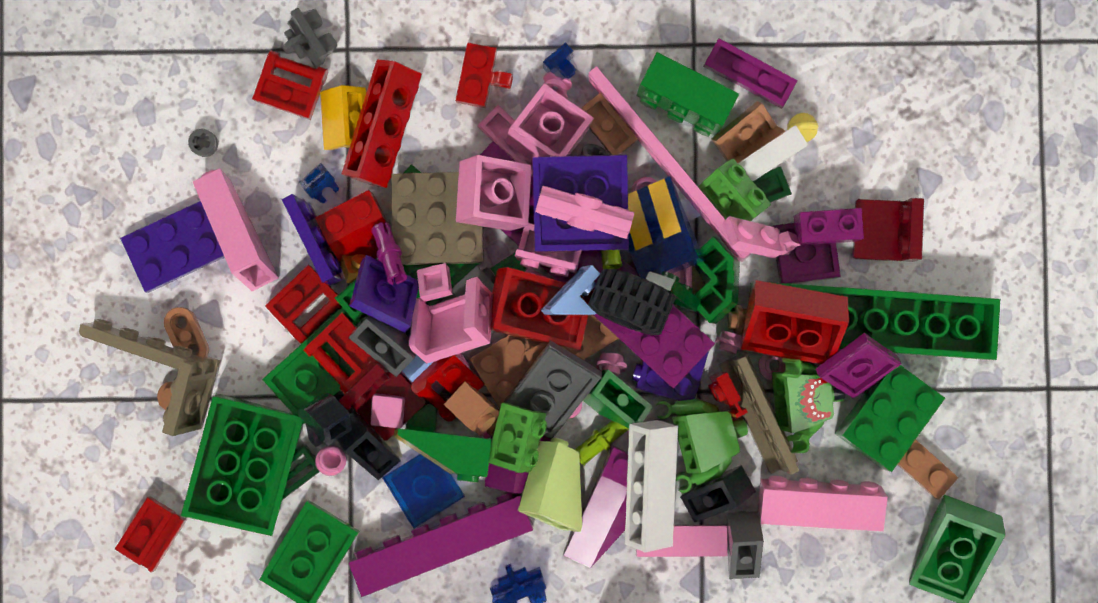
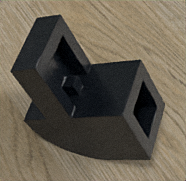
M323 393L298 410V416L306 424L309 441L315 447L322 443L329 446L352 430L349 412L330 393Z

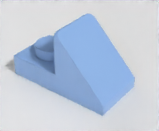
M593 265L582 266L541 311L545 315H595L596 313L580 295L584 297L596 286L594 280L600 273Z

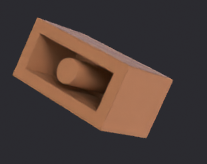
M464 382L444 405L470 430L485 439H489L494 435L500 409L484 394Z

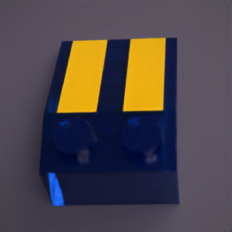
M671 176L628 194V210L634 212L629 231V251L639 277L646 279L649 271L659 275L663 271L674 274L704 261Z

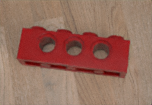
M376 60L342 175L368 185L387 188L393 174L397 153L401 148L405 127L410 118L413 101L419 89L422 73L396 61Z

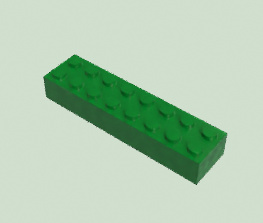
M755 281L752 282V283H750L749 299H750V296H751V293H752V290H753ZM775 283L848 297L849 323L839 346L841 350L865 333L897 354L997 360L1001 299Z

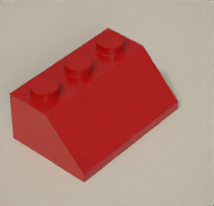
M755 280L748 302L741 350L823 364L838 352L849 323L848 297Z

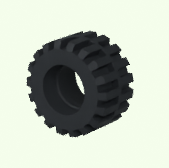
M603 269L588 306L599 316L621 326L648 335H661L675 298L668 290L649 280L621 270Z

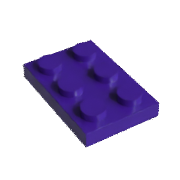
M294 194L281 199L322 283L334 285L342 281L340 262L335 255L333 256L329 253L326 247L328 243L321 229L313 221L317 215L310 202H306L304 198L300 199Z
M201 201L120 238L145 293L154 291L225 258Z

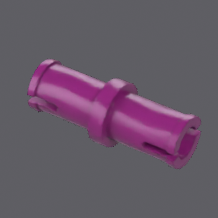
M379 223L372 228V233L378 247V260L383 263L389 284H394L393 278L396 284L402 283L407 279V274L404 271L400 258L402 255L401 248L395 243L391 225L385 223L386 229L384 230L383 223Z

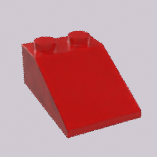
M509 267L497 270L492 291L491 330L544 343H549L551 340L559 346L580 350L588 315H545L541 311L566 284L565 282ZM594 290L586 296L580 295V297L588 304Z

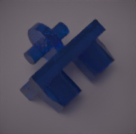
M510 563L505 565L507 575L497 578L499 584L490 587L493 598L492 603H518V600L525 597L529 598L530 603H544L547 601L545 589L547 588L540 567L528 572L526 567L515 571Z

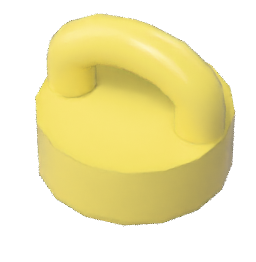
M808 113L796 114L787 124V130L796 125L807 143L816 136L819 127L815 118Z

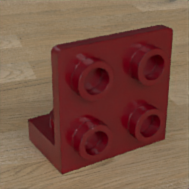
M910 198L906 201L858 199L855 201V208L862 209L864 239L853 242L854 259L905 262L922 260L924 198Z
M378 362L339 402L347 411L353 408L384 441H388L394 435V430L398 428L371 425L373 395L378 393L405 397L403 425L427 403V400L424 397H418L412 392V383L402 373L396 377Z

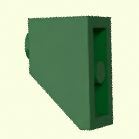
M609 369L602 370L601 379L583 400L598 414L629 428V424L644 422L653 408L650 403Z

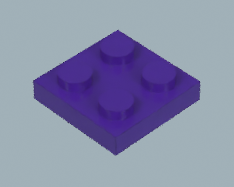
M366 255L360 263L350 307L405 333L411 326L419 288L418 280L407 275V279L399 284H396L393 278L394 284L391 285L387 281L383 263Z

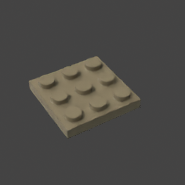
M459 172L392 174V233L395 243L401 248L402 255L400 258L403 265L484 263V226L456 222Z

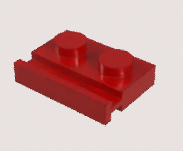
M719 371L709 376L712 383L708 385L712 396L716 401L719 400V402L729 405L730 410L728 411L732 417L739 418L748 413L746 408L739 406L738 402L741 401V398L727 372Z
M147 497L115 547V550L138 565L146 567L152 573L160 564L187 519L182 518L175 511L153 497Z

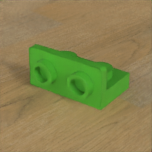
M733 158L717 168L698 186L725 220L731 216L752 221L771 205L764 192L754 184L746 174L745 169Z
M502 403L491 443L489 463L518 473L531 472L539 458L537 449L540 438L543 437L546 431V413L532 411L510 403Z

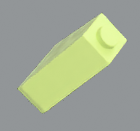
M551 438V442L539 441L537 449L539 458L535 467L528 474L518 511L559 530L581 532L582 507L579 452L568 447L569 443L559 438Z

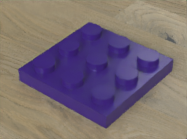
M627 155L533 157L535 251L629 250V234L627 239L598 230L587 231L567 224V221L535 212L543 185L574 195L575 193L585 194L598 198L605 204L628 210Z

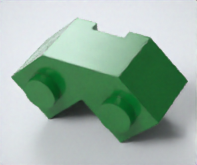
M713 236L691 258L711 279L695 294L701 300L697 310L709 323L717 324L738 304L740 262L720 239Z

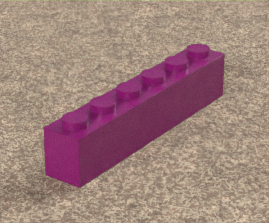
M506 492L495 497L497 502L486 506L484 502L467 508L468 514L457 517V514L453 513L439 519L440 524L432 528L425 524L412 529V535L401 539L400 535H396L382 541L383 547L372 550V547L368 546L354 552L355 558H352L349 566L361 597L533 531L530 516L518 511L522 498L521 493L514 495L511 492Z

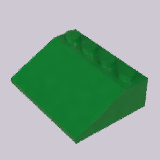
M214 393L181 516L272 536L303 420L295 414Z

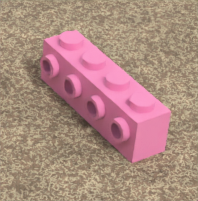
M770 476L769 479L760 478L758 513L761 524L884 532L888 497L882 486L869 481L861 482L859 485L848 484V482L843 480H831L830 483L818 482L812 478H801L799 481L787 480L781 476Z

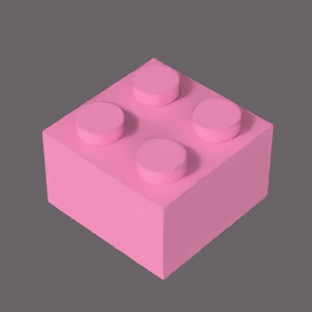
M543 84L510 127L505 142L531 161H533V157L570 156L587 133L594 118L555 90Z
M475 155L459 161L456 222L508 231L528 226L531 165Z

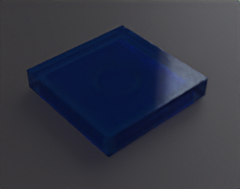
M421 454L382 477L413 529L465 497L464 492L452 474Z

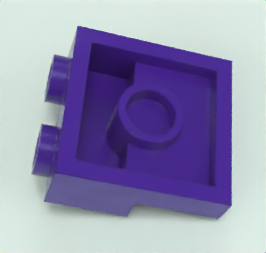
M709 351L674 389L643 361L642 364L636 363L632 375V381L636 382L635 388L677 401L695 399Z

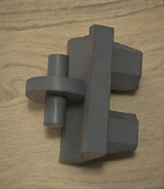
M299 8L292 10L290 13L292 18L287 23L291 29L284 32L288 41L283 45V49L286 54L296 52L299 59L307 55L314 67L317 68L323 65L325 58L336 50L337 42L330 33L319 38L315 35L313 30L321 27L323 23L316 9L301 12Z

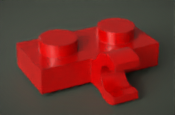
M467 43L455 100L457 103L486 108L490 85L511 89L513 81L511 73L493 72L497 48Z

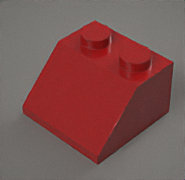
M370 190L314 217L328 245L340 263L342 255L354 256L362 254L371 256L374 259L378 258V247L372 233V228L379 223H383L385 230L384 224L388 223Z

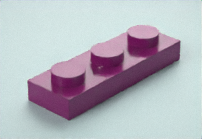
M718 38L703 66L781 109L784 107L798 81Z

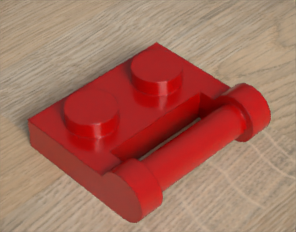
M270 50L252 100L311 120L320 92L326 82L328 69L320 66L316 69L281 57L280 53ZM276 68L312 79L311 86L308 87L273 75Z
M309 264L265 305L300 344L309 338L308 336L337 309L340 310L342 308L335 299L339 294L329 284L322 283L317 271ZM324 294L329 301L301 328L298 327L294 321Z
M341 313L303 351L309 357L313 356L340 385L339 389L346 394L378 362L349 339L356 325L344 313ZM326 342L355 371L350 377L322 349Z
M456 355L434 361L412 382L411 390L418 397H424L439 411V415L445 421L450 422L456 416L444 405L447 401L435 392L431 385L437 380L453 395L464 382L478 391L485 384Z

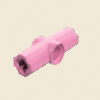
M544 185L535 211L541 215L567 221V224L583 230H598L627 239L634 216V212L618 206L605 204L598 198L580 193H575L574 195Z

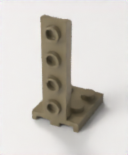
M94 319L93 323L80 324L79 334L84 338L178 369L177 377H175L171 384V400L163 414L164 426L162 433L176 436L202 429L220 360L193 355V350L186 347L174 346L172 348L166 346V341L160 338L147 337L145 339L139 337V332L133 329L121 328L119 330L113 328V323L106 320Z

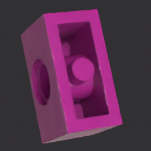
M861 208L799 212L793 216L794 231L800 245L846 243L864 239Z

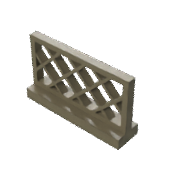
M743 352L718 364L721 372H727L741 398V401L738 402L739 406L746 408L748 413L742 416L768 472L772 474L782 470L790 475L798 472L796 455L791 453L792 447L783 430H780L776 422V413L748 353Z

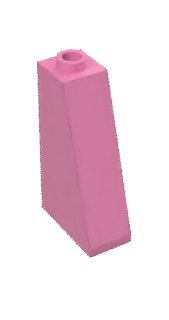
M219 168L205 172L201 178L193 181L231 273L251 291L278 279L279 277L228 176Z

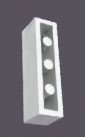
M659 420L629 424L625 545L643 552L673 547L678 441L677 425Z

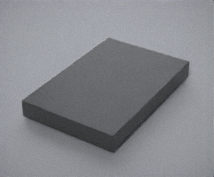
M550 340L503 403H510L532 411L545 412L547 427L544 435L551 439L601 379L602 371Z

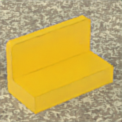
M340 85L321 91L324 150H334L342 147L350 148L366 96L365 87Z

